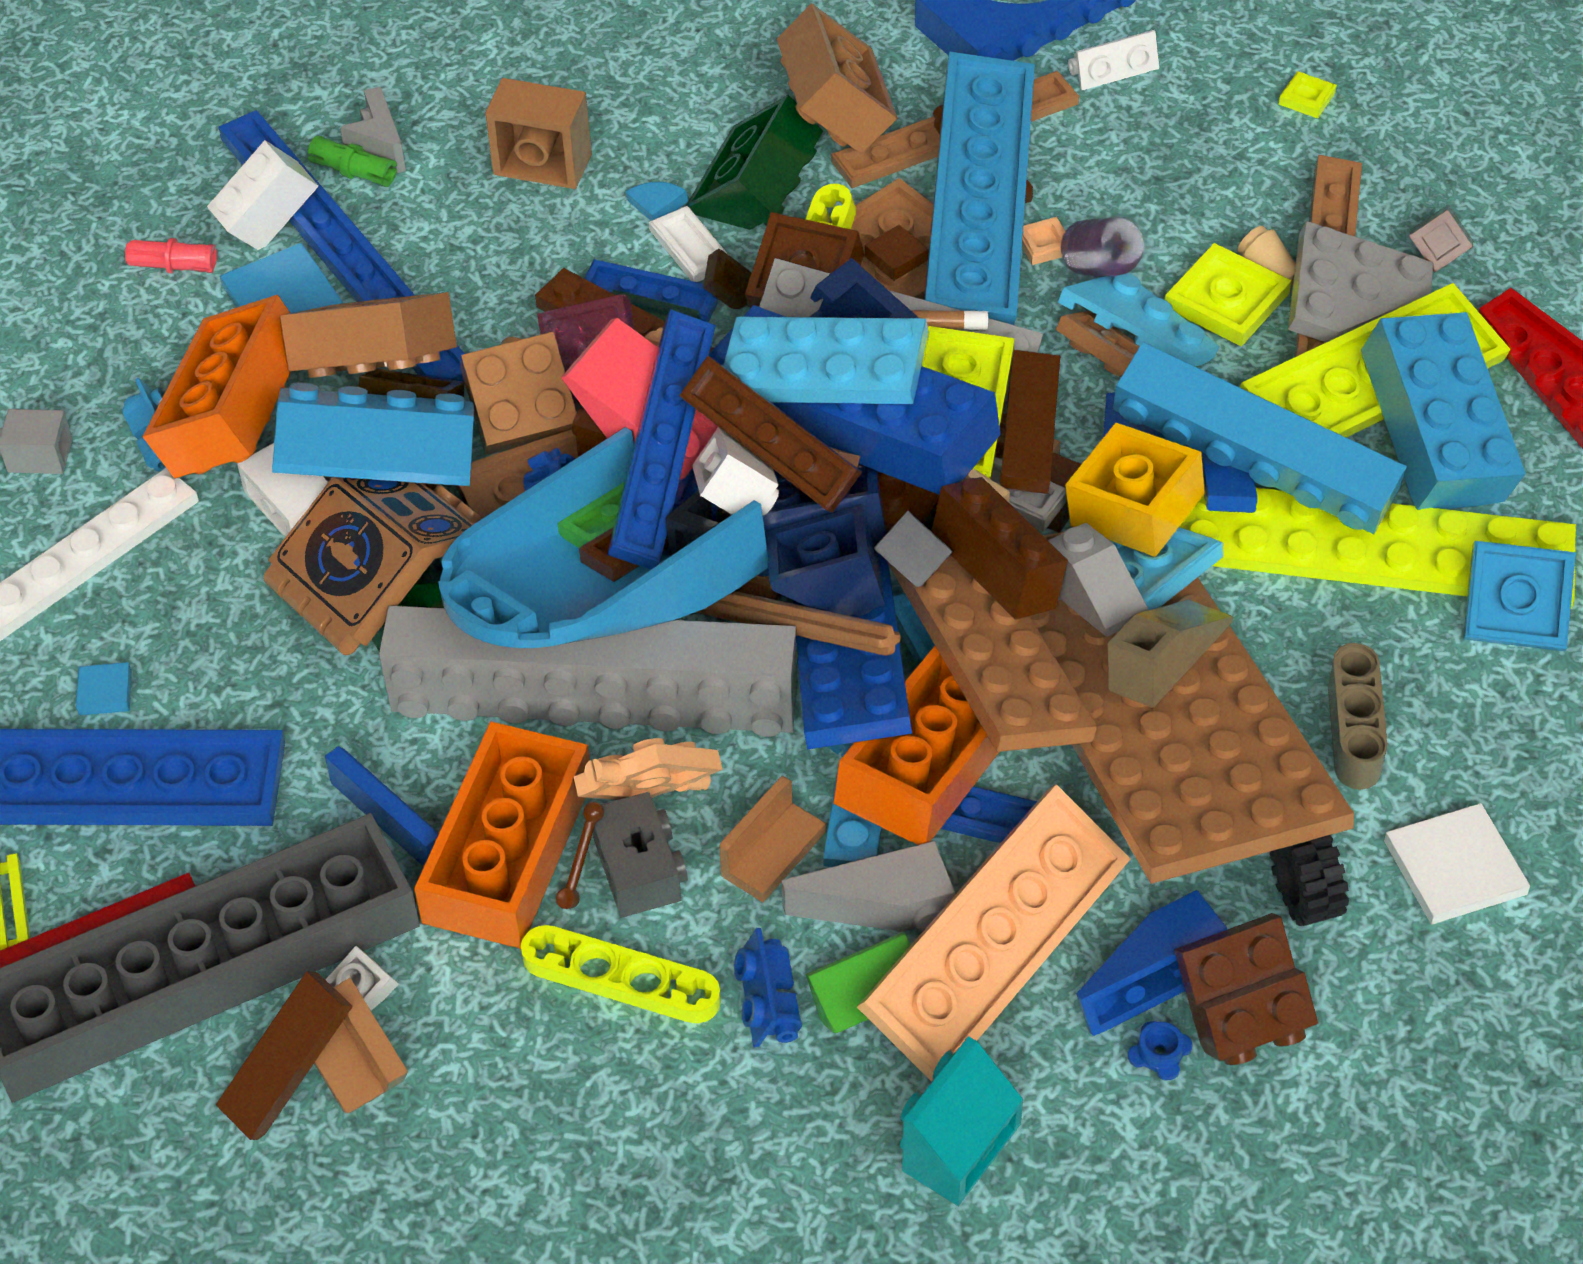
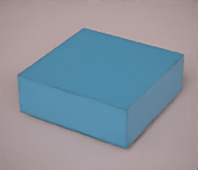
M129 662L79 666L76 708L79 715L130 711L132 671Z

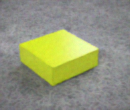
M1297 71L1280 95L1278 105L1319 118L1336 93L1337 85Z

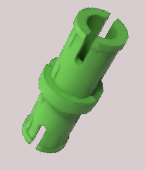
M319 135L315 136L309 144L308 154H313L308 156L310 162L340 171L344 177L352 179L356 176L384 187H389L396 177L397 169L395 167L397 163L395 160L363 151V147L354 143L349 144V146L343 145Z

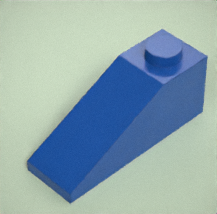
M1198 890L1149 913L1076 993L1087 1028L1092 1036L1103 1033L1185 992L1174 949L1227 930L1226 925Z

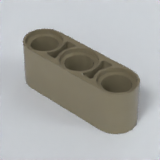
M1349 643L1339 647L1334 654L1328 684V697L1336 776L1342 784L1349 788L1361 790L1368 789L1379 781L1388 743L1378 655L1372 648L1364 644Z

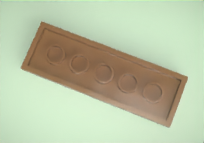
M952 556L946 559L921 587H916L887 561L997 752L1093 742L1097 729L1095 721L1029 616L1015 620Z

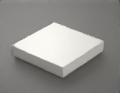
M1481 803L1386 832L1384 842L1431 925L1528 894L1530 885Z

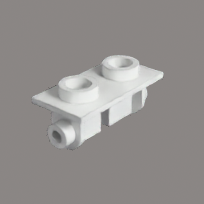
M1155 30L1076 51L1074 58L1068 59V68L1071 75L1079 74L1080 88L1085 90L1159 69Z

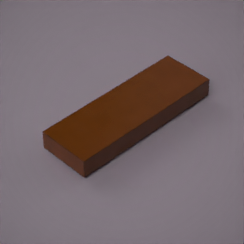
M305 972L216 1103V1106L249 1140H259L267 1133L353 1007L318 972Z

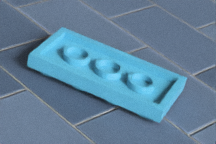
M736 317L723 366L770 402L913 404L929 331L926 318Z

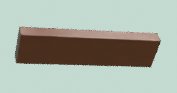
M1020 350L1013 351L1000 485L1005 489L1048 494L1060 355Z
M708 355L679 395L829 512H834L862 473L738 376Z

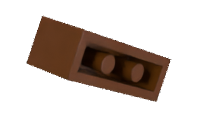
M983 477L970 478L965 481L941 486L932 532L954 551L951 556L1015 620L1056 609L1068 559Z

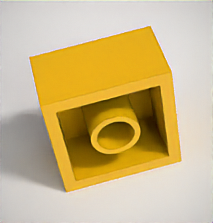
M1115 423L1065 484L1070 526L1077 527L1087 523L1110 541L1156 557L1205 494L1201 451Z

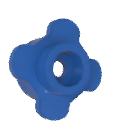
M1150 1021L1141 1027L1139 1042L1129 1049L1128 1060L1134 1067H1147L1157 1072L1162 1080H1173L1179 1075V1063L1183 1056L1189 1055L1192 1051V1041L1170 1023ZM1161 1047L1165 1050V1053L1158 1054L1155 1049Z

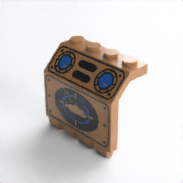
M332 477L309 509L268 559L271 566L264 574V582L340 653L350 655L356 651L360 644L367 646L386 621L388 606H398L435 558L443 557L456 538L476 522L483 519V517L440 484Z

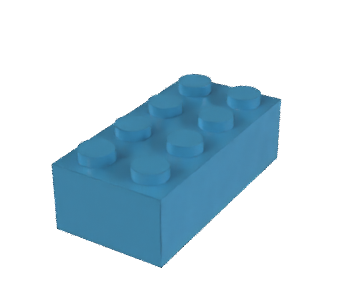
M1467 312L1381 318L1362 347L1361 353L1398 461L1407 466L1404 478L1413 505L1417 510L1426 508L1452 509L1505 502L1526 473Z

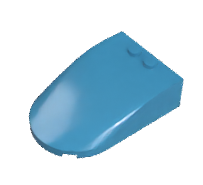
M625 427L476 522L458 536L450 545L441 561L443 570L438 583L442 603L452 622L468 635L490 644L512 648L549 647L618 635L666 623L707 608L768 568L761 504L753 500L672 556H669V548L664 550L659 565L653 569L639 566L617 581H611L581 563L579 548L559 534L557 523L626 481L634 441L632 431Z

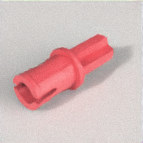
M169 238L167 242L132 240L126 244L125 260L130 266L166 268L167 273L173 274L174 270L213 273L217 261V249L213 244L178 243L176 238Z

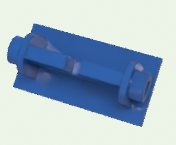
M756 928L744 947L737 951L734 961V974L738 981H742L745 995L742 1005V1021L745 1027H750L753 1048L759 1047L767 1035H776L777 1041L782 1043L792 1042L798 1038V1031L802 1027L796 993L777 992V989L790 990L794 985L789 951L785 946H782V942L778 939L763 941L761 928Z

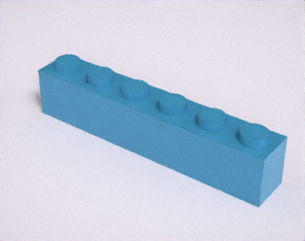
M1142 342L1116 385L1113 410L1120 413L1128 422L1136 425L1143 424L1162 433L1169 441L1180 445H1187L1201 451L1218 465L1231 466L1249 473L1256 483L1265 487H1275L1294 496L1300 504L1306 507L1319 508L1338 517L1344 525L1352 529H1363L1375 534L1400 489L1406 465Z

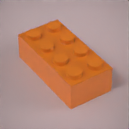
M278 294L203 318L142 436L174 479L192 473L203 474L213 467L232 461L240 463L248 459L255 452L256 444L264 427L271 419V413L278 400L280 388H285V383L291 372L288 370L280 315L289 314L290 311Z
M936 646L930 650L905 681L912 734L854 742L839 760L833 804L917 845L931 842L999 754L992 745Z
M490 721L414 887L422 924L521 949L522 938L530 930L586 798L578 797L574 776L583 773L585 765L590 761L587 744Z

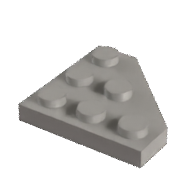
M1306 221L1299 232L1288 330L1324 342L1333 340L1430 294L1433 262Z

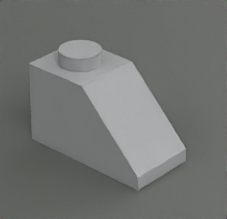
M1084 523L1080 526L1072 527L1063 534L1048 540L1068 559L1059 598L1103 635L1108 637L1120 631L1135 614L1148 611V607L1115 545L1089 524Z

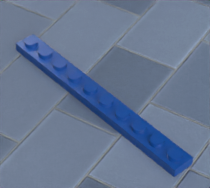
M257 110L218 127L221 140L242 165L262 142L266 140L298 161L318 184V188L290 218L289 222L356 302L414 296V293ZM457 345L456 348L440 351V360L418 363L412 367L417 375L464 382L460 362L461 355L465 353Z

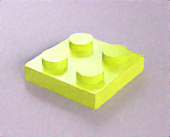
M1213 243L1165 295V300L1183 318L1242 347L1290 294L1292 280Z

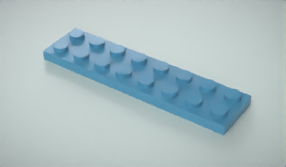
M949 52L924 300L961 311H988V318L1015 325L1018 306L1035 64Z

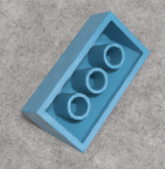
M294 383L289 388H280L272 473L470 486L474 402L464 401V397L447 393L438 394L435 399L416 398L415 393L406 390H392L387 392V395L367 394L368 391L364 388L353 386L341 387L338 389V392L319 391L318 386L309 383Z

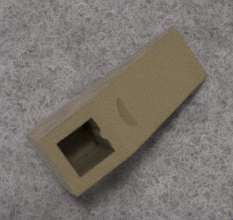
M1191 600L1135 614L1108 642L1109 691L1154 708L1233 622V616Z

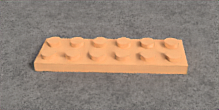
M1057 784L1043 794L859 1003L857 1008L932 1082L934 1070L942 1056L949 1050L956 1052L968 1036L976 1041L982 1036L1131 858Z

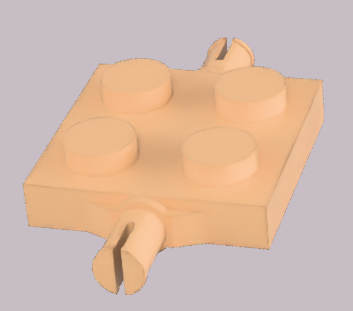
M653 738L634 744V752L625 756L610 755L588 761L584 772L574 776L578 797L620 800L650 792L651 798L674 790L679 792L707 790L711 783L710 775L723 769L718 750L696 748L695 742L667 745L664 743V739Z

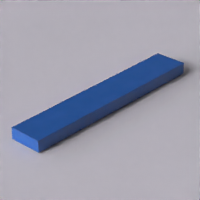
M670 309L665 319L607 554L648 569H653L659 565L667 535L665 518L673 509L696 411L692 405L679 395L707 355L709 356L716 326Z

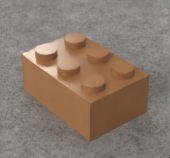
M811 3L777 38L782 54L780 61L787 70L790 79L788 85L794 92L797 101L796 110L808 123L815 124L818 122L826 128L828 134L836 143L843 147L848 144L862 154L898 119L873 49Z
M449 292L332 304L280 315L288 370H308L309 378L337 374V371L347 370L348 374L374 371L378 367H388V370L410 368L418 363L440 360V351L457 347Z

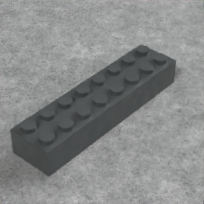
M372 814L364 815L0 968V1078L11 1103L303 977L306 971L316 972L343 960L355 946L365 951L420 927L413 892Z

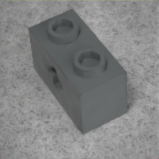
M650 792L601 804L604 809V816L596 822L592 836L620 918L682 901L680 883L688 881V876L680 850L671 852L667 840L673 839L665 809L656 811Z

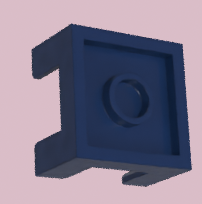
M852 258L818 283L810 296V299L814 302L823 299L819 310L810 317L919 318Z

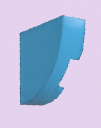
M667 182L644 183L625 192L627 200L650 221L674 212L688 202L687 192L683 188Z

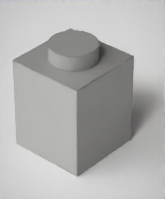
M8 409L3 428H0V456L3 458L7 472L64 473L73 440L64 410Z

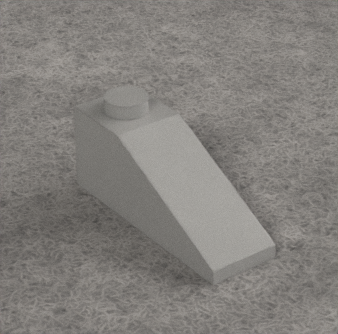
M935 841L782 880V906L785 915L901 932L916 928L923 932L955 896V891Z

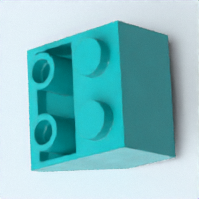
M968 1036L956 1052L949 1050L942 1056L934 1070L932 1083L924 1093L916 1091L909 1098L900 1116V1120L903 1122V1137L900 1142V1148L903 1150L902 1171L958 1207L1019 1128L1022 1120L1023 1098L978 1041Z

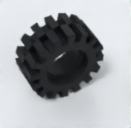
M1331 835L1270 851V859L1274 862V866H1271L1272 874L1277 877L1278 881L1275 884L1278 892L1282 893V900L1285 906L1289 907V915L1292 921L1296 920V925L1306 926L1339 917L1347 911L1345 906L1349 904V898L1345 892L1349 891L1348 882L1343 879L1342 875L1346 872L1344 865L1339 863L1338 857L1340 853L1337 846H1332L1333 838Z

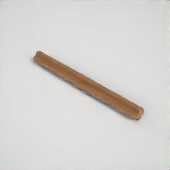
M737 591L696 612L744 624L796 626L797 636L884 656L893 654L895 652V645L901 639L900 633L894 631L893 627L889 624Z

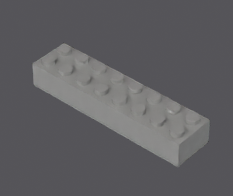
M388 606L379 658L391 712H400L406 717L421 718L427 713L447 714L457 720L469 721L477 716L500 717L509 723H522L527 719L550 720L560 726H571L578 721L599 722L613 729L624 728L628 724L651 725L660 731H673L678 727L702 728L704 731L712 734L726 733L730 729L751 730L757 735L765 737L776 736L780 732L793 733L798 685L796 626L672 620L603 638L540 648H512L490 644L468 635L452 622L445 608Z

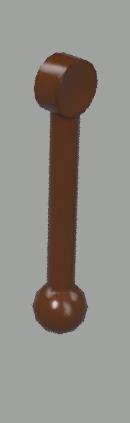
M590 802L583 809L586 821L566 888L558 891L556 896L557 904L562 909L574 908L580 900L576 888L595 824L604 816V809L597 802Z

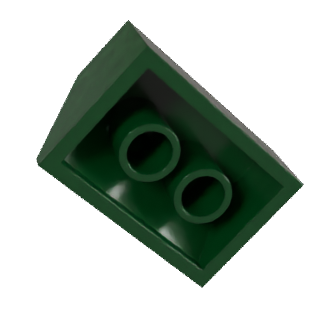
M789 95L784 96L732 127L686 206L696 216L749 230L762 223L767 226L771 212L783 213L785 207L782 203L786 196L800 183L801 178L798 175L802 168L815 156L817 150L814 147L823 130L816 123L810 124L803 119L796 110L795 106L797 103Z

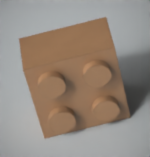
M502 78L485 112L493 175L577 189L592 155L586 92Z
M554 332L461 355L460 368L469 400L474 402V418L485 455L519 447L572 429L576 409L570 389L561 379L565 371Z

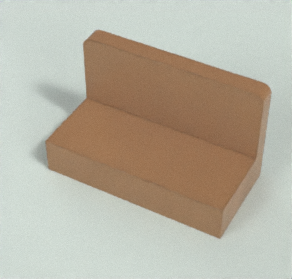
M781 776L722 840L719 846L721 877L761 902H764L782 880L787 877L826 833L825 822L793 803L791 780Z
M348 978L333 988L353 1007L314 1065L345 1113H352L403 1082L408 1071L352 979Z

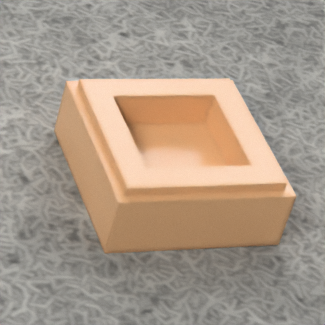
M1057 217L1023 226L1022 249L1032 265L1074 254V245Z

